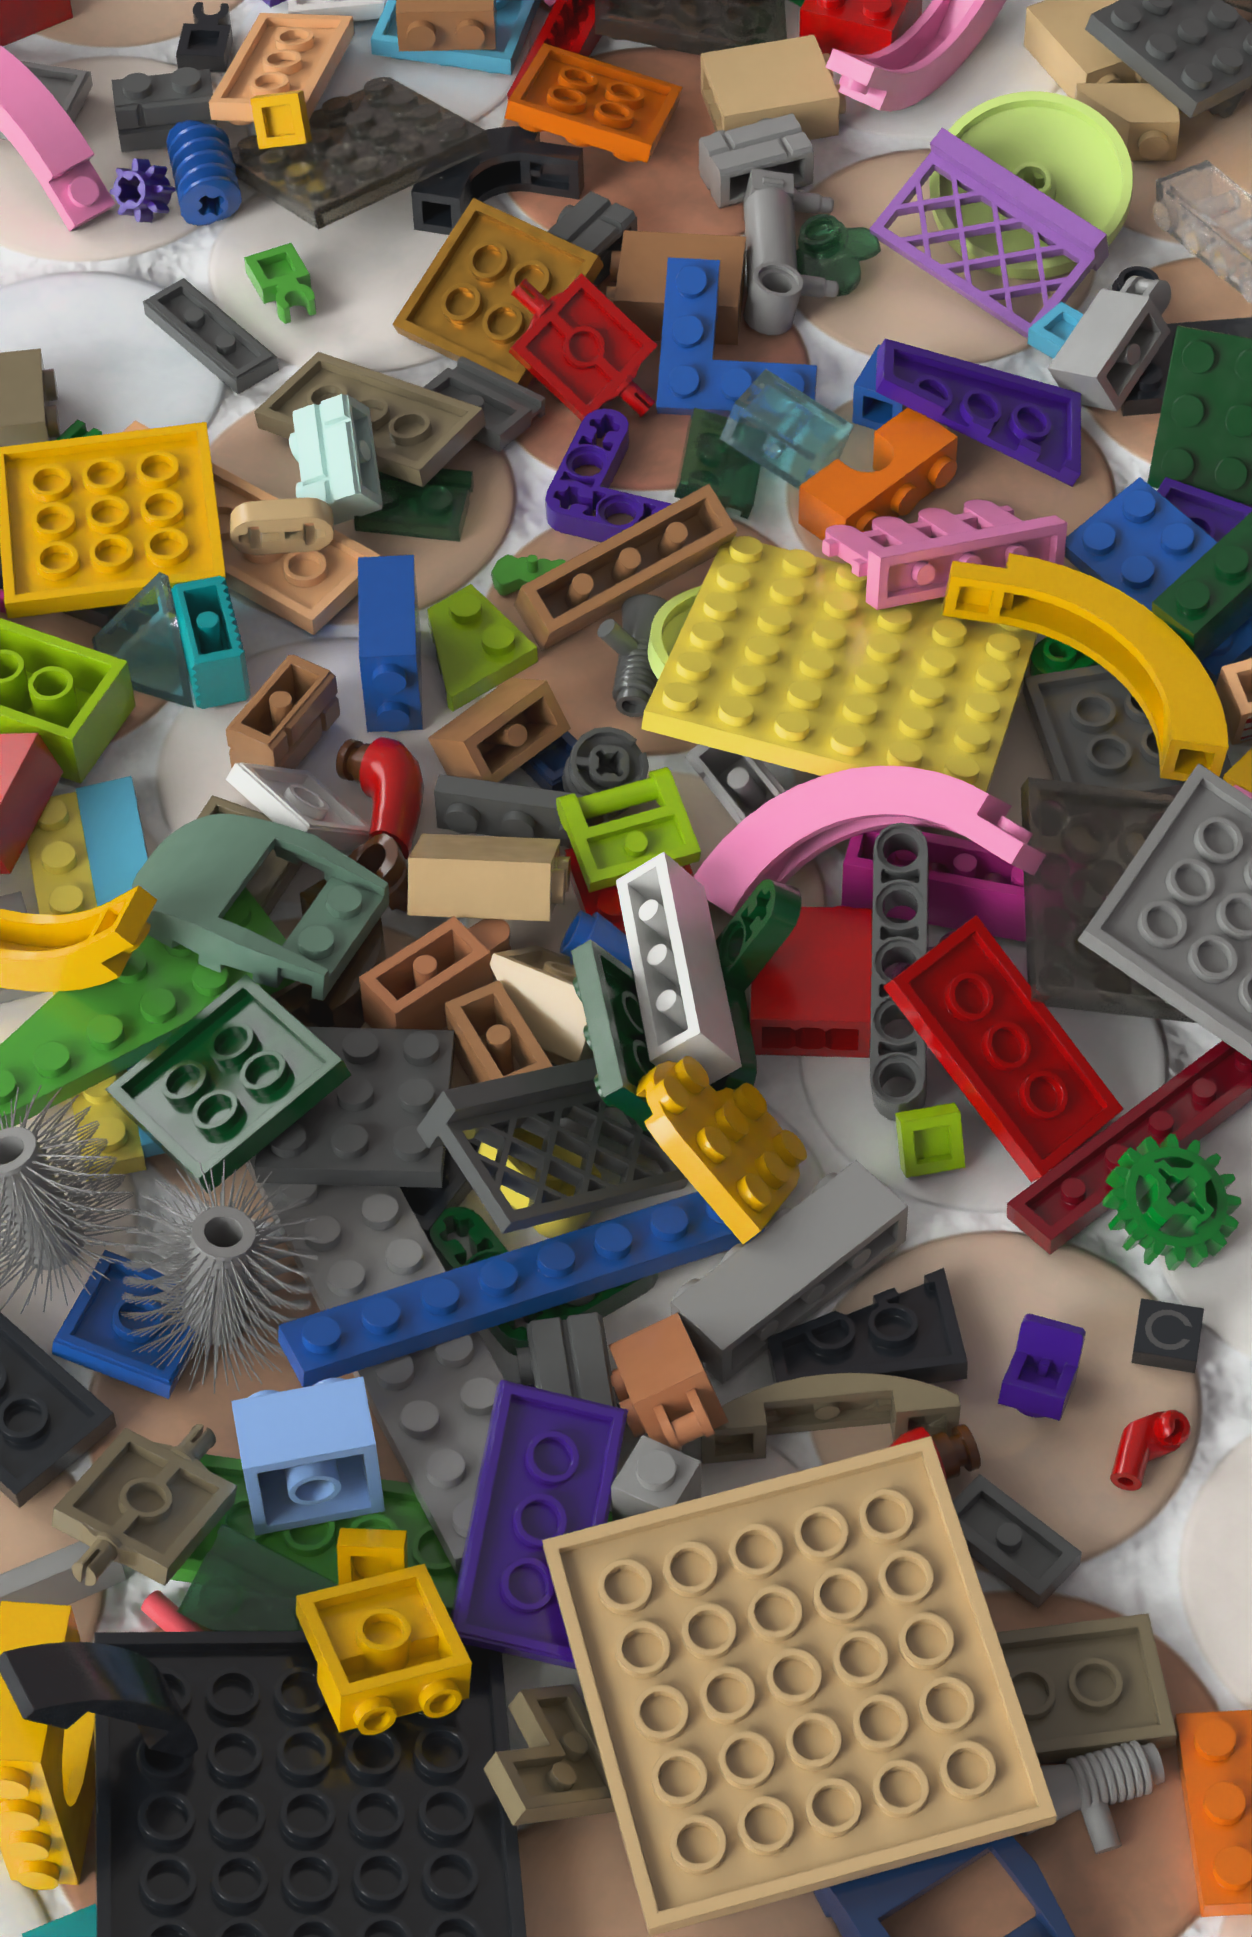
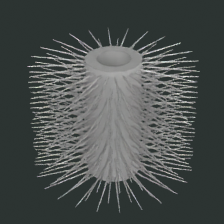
M40 1085L36 1095H33L28 1112L27 1105L22 1124L20 1116V1127H14L19 1087L17 1089L13 1114L11 1099L10 1128L8 1127L5 1111L4 1116L7 1126L5 1129L0 1114L2 1129L0 1130V1239L3 1238V1240H0V1254L4 1252L0 1259L6 1256L0 1261V1264L8 1261L0 1267L1 1270L8 1265L7 1269L0 1272V1275L4 1273L0 1279V1289L22 1271L16 1287L0 1311L31 1272L37 1268L33 1286L20 1314H22L26 1304L29 1305L34 1286V1295H36L40 1274L41 1284H43V1270H48L43 1312H45L49 1279L50 1300L52 1301V1269L54 1270L58 1289L59 1285L55 1269L58 1268L67 1306L68 1303L60 1267H62L64 1274L67 1276L74 1293L75 1290L64 1267L66 1264H68L88 1294L91 1295L81 1281V1275L71 1261L73 1260L81 1265L95 1280L96 1278L80 1262L110 1281L109 1278L86 1263L88 1261L80 1252L86 1253L99 1263L102 1262L92 1255L113 1264L115 1263L110 1260L124 1263L123 1261L93 1253L83 1247L84 1244H90L91 1246L131 1245L102 1241L92 1238V1236L132 1229V1227L107 1226L103 1224L131 1214L128 1212L141 1210L138 1208L112 1209L132 1197L134 1192H113L122 1184L121 1182L126 1177L124 1174L121 1175V1173L117 1175L116 1173L107 1174L113 1167L112 1165L116 1163L117 1157L99 1156L107 1146L106 1144L109 1143L107 1139H90L96 1132V1129L99 1128L97 1127L100 1125L99 1122L95 1121L78 1127L79 1123L84 1119V1114L90 1110V1107L60 1123L65 1113L71 1107L70 1103L79 1095L41 1125L47 1110L62 1089L60 1088L28 1129L25 1128L30 1110L42 1085ZM66 1106H68L39 1136H37L38 1131L44 1125H46L59 1112H61ZM84 1112L83 1114L72 1120L70 1123L59 1129L57 1132H55L57 1127L74 1118L75 1116L79 1115L80 1113ZM58 1119L54 1126L51 1129H49L51 1125ZM75 1120H77L73 1125H71V1126H70L67 1130H65L62 1134H59V1135L55 1136V1135H56L57 1133H59L61 1130H63V1129L66 1128L68 1125H70V1124L73 1123ZM35 1124V1127L31 1132L30 1129ZM91 1125L81 1131L72 1134L75 1130ZM90 1127H93V1128L89 1129L88 1131L82 1133L81 1135L75 1137L74 1139H72V1140H70V1141L68 1142V1140H69L70 1137H72V1136H74V1135H76V1134H78V1133H80V1132H82V1131H84V1130H86V1129H88V1128H90ZM91 1131L90 1133L82 1137L80 1140L72 1142L77 1138L81 1137L82 1135L86 1134L87 1132ZM45 1135V1137L40 1142H37V1140L40 1137ZM62 1135H65L61 1140L57 1141ZM99 1142H102V1143H100V1144H98V1145H95V1146H93V1147H91V1148H89V1149H87V1150L81 1152V1150L84 1149V1148H87V1147H89V1146H92V1145H94V1144H97V1143H99ZM101 1145L100 1147L94 1149L93 1151L87 1153L86 1155H84V1156H79V1155H81V1154H83V1153H85V1152H87V1151H89V1150H91V1149H93V1148H95V1147ZM74 1148L72 1151L65 1153L67 1150ZM108 1161V1162H106V1163H103V1164H101V1165H99V1166H97V1167H95V1168L89 1170L90 1167H92V1166H95V1165L100 1164V1163H102V1162ZM107 1164L106 1166H104V1167H102L101 1169L95 1171L94 1173L88 1174L89 1172H91V1171H93V1170H95V1169H97V1168H99V1167H101V1166ZM82 1166L79 1170L73 1171L77 1167ZM113 1180L103 1186L98 1187V1185ZM113 1183L112 1185L106 1187L105 1189H103V1190H101V1191H96V1190H98V1189H100V1188H102V1187H104V1186H106V1185H108V1184ZM90 1184L88 1187L81 1189L85 1185ZM115 1197L113 1199L102 1202L104 1199ZM92 1198H96V1199L93 1200V1201L86 1202V1201H88V1200H90V1199H92ZM117 1198H120V1199H118V1200H116V1201H114V1202H112V1203H110V1204H108V1205H105V1206H103V1207H101V1208H95V1207H97V1206H99V1205H102V1204L107 1203V1202H109V1201H112V1200H115V1199H117ZM122 1200L121 1202L115 1204L114 1206L110 1207L109 1209H104V1208H106V1207H108V1206H110V1205H112V1204H114V1203H116V1202ZM99 1201L97 1204H95V1205L89 1207V1206H90L91 1204H93L94 1202ZM113 1213H118V1214H115V1215H111V1216L103 1217V1218H100V1219H96V1218L99 1217V1216L108 1215V1214H113ZM127 1213V1214H125V1215L116 1217V1218H114V1219L108 1220V1221L103 1222V1223H100V1224H95V1223H93V1222H97V1221H100V1220H104V1219H107V1218H110V1217H114V1216H117V1215H121V1214ZM84 1214L80 1218H76V1215ZM119 1229L90 1235L84 1234V1232ZM22 1255H25L24 1259L17 1262ZM79 1255V1256L82 1257L86 1262H84L83 1260H81V1259L78 1258L77 1256ZM25 1261L24 1267H22L15 1275H13L7 1282L3 1284V1282ZM32 1266V1269L27 1274L28 1269Z
M223 1160L220 1206L217 1205L212 1169L210 1168L215 1199L214 1205L210 1184L208 1187L199 1161L212 1208L209 1207V1201L206 1202L199 1178L197 1179L206 1208L188 1173L186 1172L196 1194L178 1169L175 1168L198 1201L201 1210L200 1214L186 1189L185 1191L195 1210L192 1209L175 1184L174 1186L183 1199L166 1181L164 1182L173 1192L157 1179L155 1180L184 1204L183 1206L189 1217L182 1213L175 1201L173 1202L180 1213L165 1198L163 1199L169 1206L156 1196L154 1197L160 1202L149 1195L145 1197L140 1194V1196L168 1209L178 1216L184 1225L178 1224L173 1217L174 1222H170L165 1216L166 1220H163L155 1212L153 1213L157 1217L145 1211L146 1213L139 1211L140 1213L130 1212L131 1214L156 1220L176 1233H164L162 1230V1233H158L155 1229H153L155 1232H152L149 1229L146 1231L140 1227H137L139 1229L132 1227V1229L126 1230L128 1231L126 1233L154 1236L168 1245L158 1247L152 1245L153 1247L151 1248L143 1243L145 1246L131 1243V1245L125 1246L126 1251H131L128 1253L149 1251L165 1258V1260L156 1263L151 1261L153 1264L148 1263L144 1259H142L144 1262L135 1259L137 1261L130 1259V1261L124 1262L125 1268L131 1267L127 1268V1270L141 1269L137 1271L140 1272L151 1268L164 1274V1276L152 1280H145L135 1274L134 1276L136 1277L129 1275V1277L123 1278L124 1284L126 1286L133 1285L130 1287L141 1285L136 1288L150 1284L144 1289L153 1285L155 1287L152 1289L157 1287L163 1290V1292L145 1297L133 1296L134 1294L124 1292L121 1297H123V1300L130 1299L125 1300V1302L132 1301L129 1303L140 1301L135 1303V1305L148 1299L150 1300L142 1305L152 1300L155 1302L151 1305L156 1302L167 1305L149 1312L120 1313H128L121 1314L128 1315L124 1316L130 1317L128 1319L141 1316L134 1319V1321L149 1314L151 1315L141 1321L156 1313L159 1314L153 1319L162 1313L164 1316L160 1320L166 1315H173L170 1319L160 1324L135 1329V1332L127 1334L139 1332L133 1335L136 1336L148 1331L140 1336L142 1337L160 1327L149 1336L151 1337L161 1328L169 1325L159 1335L160 1337L171 1325L177 1324L167 1336L132 1351L134 1352L146 1347L140 1351L142 1352L160 1342L150 1350L152 1351L171 1337L157 1351L159 1352L172 1338L181 1332L169 1350L150 1364L153 1365L169 1353L156 1368L181 1345L169 1362L170 1364L194 1333L179 1362L181 1363L194 1339L193 1350L178 1379L191 1356L193 1359L200 1341L201 1344L190 1375L192 1374L202 1344L204 1343L189 1390L205 1350L206 1356L202 1385L204 1383L211 1345H214V1394L215 1378H217L218 1347L220 1345L228 1386L224 1345L228 1369L230 1370L231 1367L238 1391L240 1392L226 1344L229 1343L230 1354H232V1349L240 1376L241 1372L233 1346L251 1381L253 1380L244 1364L243 1358L260 1383L263 1384L241 1352L237 1338L239 1337L253 1366L254 1363L245 1347V1343L262 1367L263 1365L253 1350L272 1371L274 1370L264 1359L282 1373L278 1367L255 1348L249 1334L256 1339L265 1354L266 1351L257 1338L274 1355L275 1353L267 1344L283 1356L278 1351L280 1350L284 1353L283 1349L260 1336L255 1327L261 1328L268 1338L263 1330L267 1329L278 1340L271 1332L273 1331L278 1335V1329L270 1326L261 1318H267L269 1322L268 1318H273L278 1324L280 1323L276 1319H280L285 1323L282 1319L289 1322L299 1318L286 1317L269 1307L278 1305L282 1308L280 1305L283 1304L288 1308L285 1305L287 1304L295 1310L297 1309L293 1306L303 1310L302 1308L308 1309L306 1307L311 1308L310 1306H312L310 1300L288 1301L272 1292L286 1289L292 1294L287 1288L294 1292L297 1290L305 1294L304 1292H313L312 1290L314 1289L311 1288L314 1287H306L312 1286L306 1285L308 1283L300 1284L303 1283L302 1281L292 1284L297 1281L295 1280L287 1284L274 1276L295 1272L307 1278L306 1276H315L314 1274L316 1273L313 1272L316 1271H310L314 1269H309L310 1267L303 1268V1266L294 1268L299 1265L289 1268L291 1264L285 1266L276 1260L291 1256H303L317 1260L316 1258L318 1257L316 1256L318 1255H312L316 1254L312 1253V1251L305 1252L307 1250L297 1252L301 1250L298 1249L290 1252L293 1248L286 1251L284 1248L278 1249L274 1248V1246L292 1240L320 1239H315L318 1237H313L314 1235L307 1236L309 1234L299 1236L303 1233L290 1237L295 1232L287 1237H282L286 1233L280 1237H274L276 1234L272 1237L266 1235L285 1226L317 1219L309 1220L311 1218L301 1220L305 1218L304 1216L290 1222L297 1218L296 1216L281 1225L279 1224L285 1219L275 1226H271L278 1219L276 1218L268 1227L262 1228L267 1219L307 1202L306 1200L293 1205L296 1203L294 1202L281 1209L288 1203L286 1202L267 1216L280 1203L278 1202L262 1219H259L269 1205L268 1203L292 1184L271 1198L277 1190H275L256 1209L270 1190L269 1188L249 1215H247L259 1189L271 1175L272 1171L247 1202L260 1175L258 1176L247 1198L246 1196L244 1197L240 1210H238L247 1183L246 1180L237 1207L234 1208L249 1163L233 1203L235 1169L228 1207L225 1206V1160ZM251 1202V1204L249 1205V1207H248L246 1213H244L243 1211H244L245 1208L248 1206V1204ZM266 1205V1207L263 1209L260 1215L253 1222L251 1220L252 1216ZM186 1207L194 1214L195 1220L191 1219ZM261 1223H263L260 1228L255 1229L257 1226H259ZM179 1323H184L177 1330H175ZM190 1326L191 1328L186 1337L180 1343L173 1346L187 1327ZM243 1331L247 1333L252 1345L242 1335Z

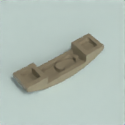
M873 1373L822 1374L775 1383L735 1398L722 1406L729 1422L715 1428L716 1434L708 1438L705 1435L701 1437L702 1464L766 1458L767 1435L890 1423L893 1442L901 1434L917 1427H923L930 1435L943 1431L949 1437L952 1436V1428L959 1425L961 1409L959 1395L918 1380Z

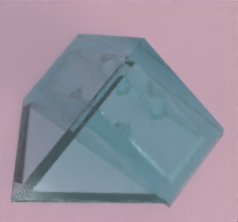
M159 572L92 638L93 648L96 651L128 661L133 690L194 709L169 577Z

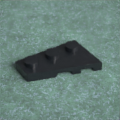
M944 1268L924 1275V1284L898 1294L895 1288H891L873 1295L872 1305L847 1315L835 1310L767 1337L768 1358L774 1384L801 1377L836 1373L891 1375L918 1380L928 1384L967 1379L968 1361Z

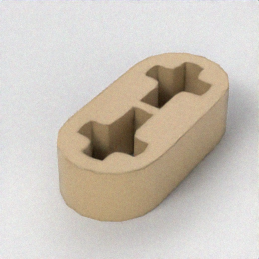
M306 497L245 502L235 507L230 516V540L232 545L238 551L251 555L321 550L330 544L334 536V518L331 506L317 498ZM305 523H314V525L305 526ZM250 527H259V529L254 530L250 529Z

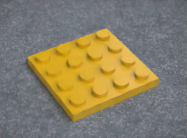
M193 423L0 447V551L7 618L171 599V588L175 584L215 576L226 578L207 423Z

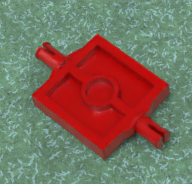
M582 273L563 292L552 296L549 300L525 278L513 290L511 295L534 316L530 321L527 331L513 344L508 352L581 421L587 414L598 410L603 404L616 399L618 396L641 418L656 401L633 380L642 362L658 345Z

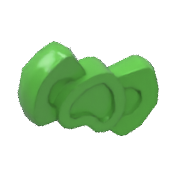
M505 555L496 562L491 572L494 588L500 595L506 596L520 590L521 586L566 561L563 559L554 561L544 558L538 559L536 555L521 558Z

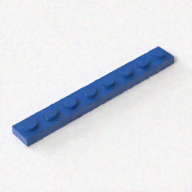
M694 1192L280 1324L278 1342L302 1387H308L324 1379L337 1378L730 1250L741 1242L700 1193ZM759 1232L757 1235H755L753 1238H751V1239H750L749 1241H747L745 1244H747L748 1242H750L752 1239H754L756 1236H758L761 1232Z

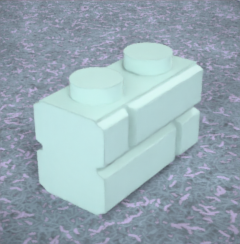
M340 394L321 401L319 405L312 404L293 411L295 432L290 434L289 445L294 458L299 462L301 482L296 484V497L317 498L325 501L331 506L333 511L334 525L352 520L356 515L363 516L381 510L383 503L369 407L348 394Z

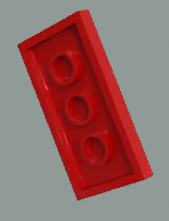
M977 915L883 986L1031 1183L1049 1172L1124 1110Z

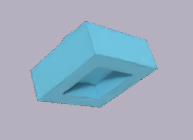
M1060 302L1029 328L1027 344L1054 359L1084 314Z

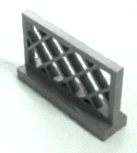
M594 1058L443 1090L416 1129L429 1149L443 1145L446 1146L502 1234L683 1189L689 1183V1180L661 1149L652 1134L644 1131L633 1118L625 1114L632 1125L629 1128L604 1116L605 1109L609 1108V1106L601 1099L595 1087L594 1077L598 1073ZM567 1117L589 1128L587 1139L559 1126L560 1119ZM523 1128L543 1138L542 1149L540 1150L513 1137L514 1130ZM600 1134L627 1146L625 1157L598 1145ZM475 1138L498 1149L495 1161L477 1153L468 1140ZM556 1144L581 1156L580 1168L553 1156L554 1145ZM638 1152L656 1160L664 1173L658 1174L637 1164ZM508 1155L537 1168L534 1180L506 1167ZM593 1163L620 1175V1183L613 1185L592 1175ZM550 1174L575 1186L574 1195L567 1196L546 1186L547 1175ZM501 1185L530 1198L528 1207L513 1210L500 1190Z

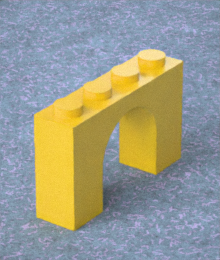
M1 1601L0 1655L4 1651L27 1646L81 1641L72 1606ZM0 1673V1850L10 1879L37 1890L54 1889L58 1884L79 1885L95 1802L94 1713H85L68 1729L24 1720Z

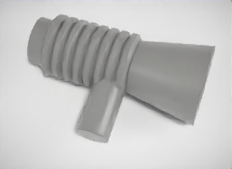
M1135 1740L1130 1741L1128 1744L1122 1743L1119 1746L1115 1745L1111 1748H1104L1102 1751L1097 1750L1093 1754L1086 1753L1084 1756L1079 1755L1075 1758H1069L1065 1764L1041 1766L1057 1814L1056 1821L1077 1810L1081 1811L1095 1854L1112 1851L1122 1846L1108 1805L1124 1802L1125 1799L1131 1800L1134 1797L1138 1798L1142 1797V1795H1149L1153 1790V1786L1162 1784L1165 1781L1163 1763L1156 1746L1153 1743L1141 1745ZM1038 1828L1020 1834L1023 1837H1026L1042 1828Z

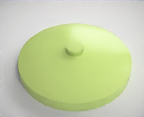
M1026 91L1011 93L990 99L976 106L958 119L948 130L965 143L1106 233L1108 246L1121 231L1127 219L1132 200V163L1126 145L1117 130L1104 116L1090 106L1068 96L1050 92ZM934 171L929 180L930 199L953 195L951 181ZM958 186L959 194L967 192ZM983 202L961 205L964 227L994 221L992 208ZM955 206L932 210L940 231L958 228ZM998 212L999 220L1008 219ZM1023 228L1001 232L1004 253L1035 248L1033 235ZM996 233L965 238L968 260L999 255ZM960 239L947 241L962 257ZM1039 239L1040 247L1049 246ZM1064 255L1042 259L1045 278L1071 272L1077 265V263ZM1037 260L1006 265L1008 278L1039 279ZM1001 266L982 269L1002 276Z

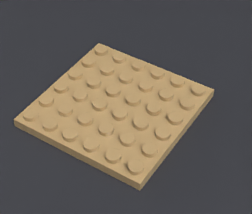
M931 1436L542 1540L545 1557L649 1937L1055 1824L1057 1814Z

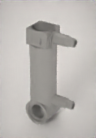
M751 168L743 200L748 294L743 317L745 322L759 333L780 335L786 333L792 327L800 295L817 298L824 296L836 297L838 295L839 284L837 281L826 280L824 277L801 275L797 271L794 211L829 214L833 211L834 200L831 197H823L816 193L796 191L793 174Z

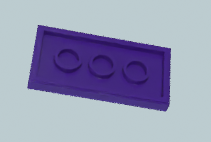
M500 1380L496 1388L450 1616L463 1644L576 1670L542 1540L607 1523L612 1500L611 1485L616 1478L628 1414L627 1409Z

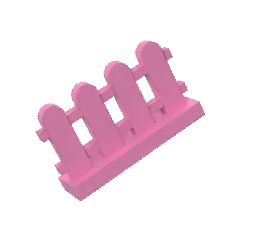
M976 499L964 503L963 514L953 515L944 509L925 508L918 512V522L909 524L897 517H877L872 520V530L861 532L848 525L829 526L825 531L822 553L828 557L838 556L852 566L851 572L856 576H867L866 603L876 610L944 597L952 561L1006 568L1008 555L1012 553L1064 566L1068 523L1056 515L1022 521L1014 516V509L1007 505L999 507L993 502Z

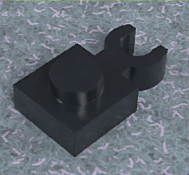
M197 2L193 7L194 24L183 23L176 52L178 69L191 67L197 70L210 69V72H226L233 43L229 6L227 3H222L218 13L206 15L204 14L203 2Z

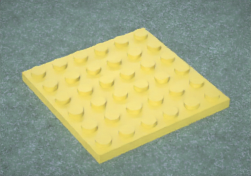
M734 536L732 541L721 545L715 555L645 707L641 729L818 776L851 768L905 766L939 772L965 781L987 793L1039 633L1002 624L942 616L944 597L876 610L866 603L867 576L858 577L851 572L852 566L849 563L843 564L815 557L805 550H788L764 544L750 536Z

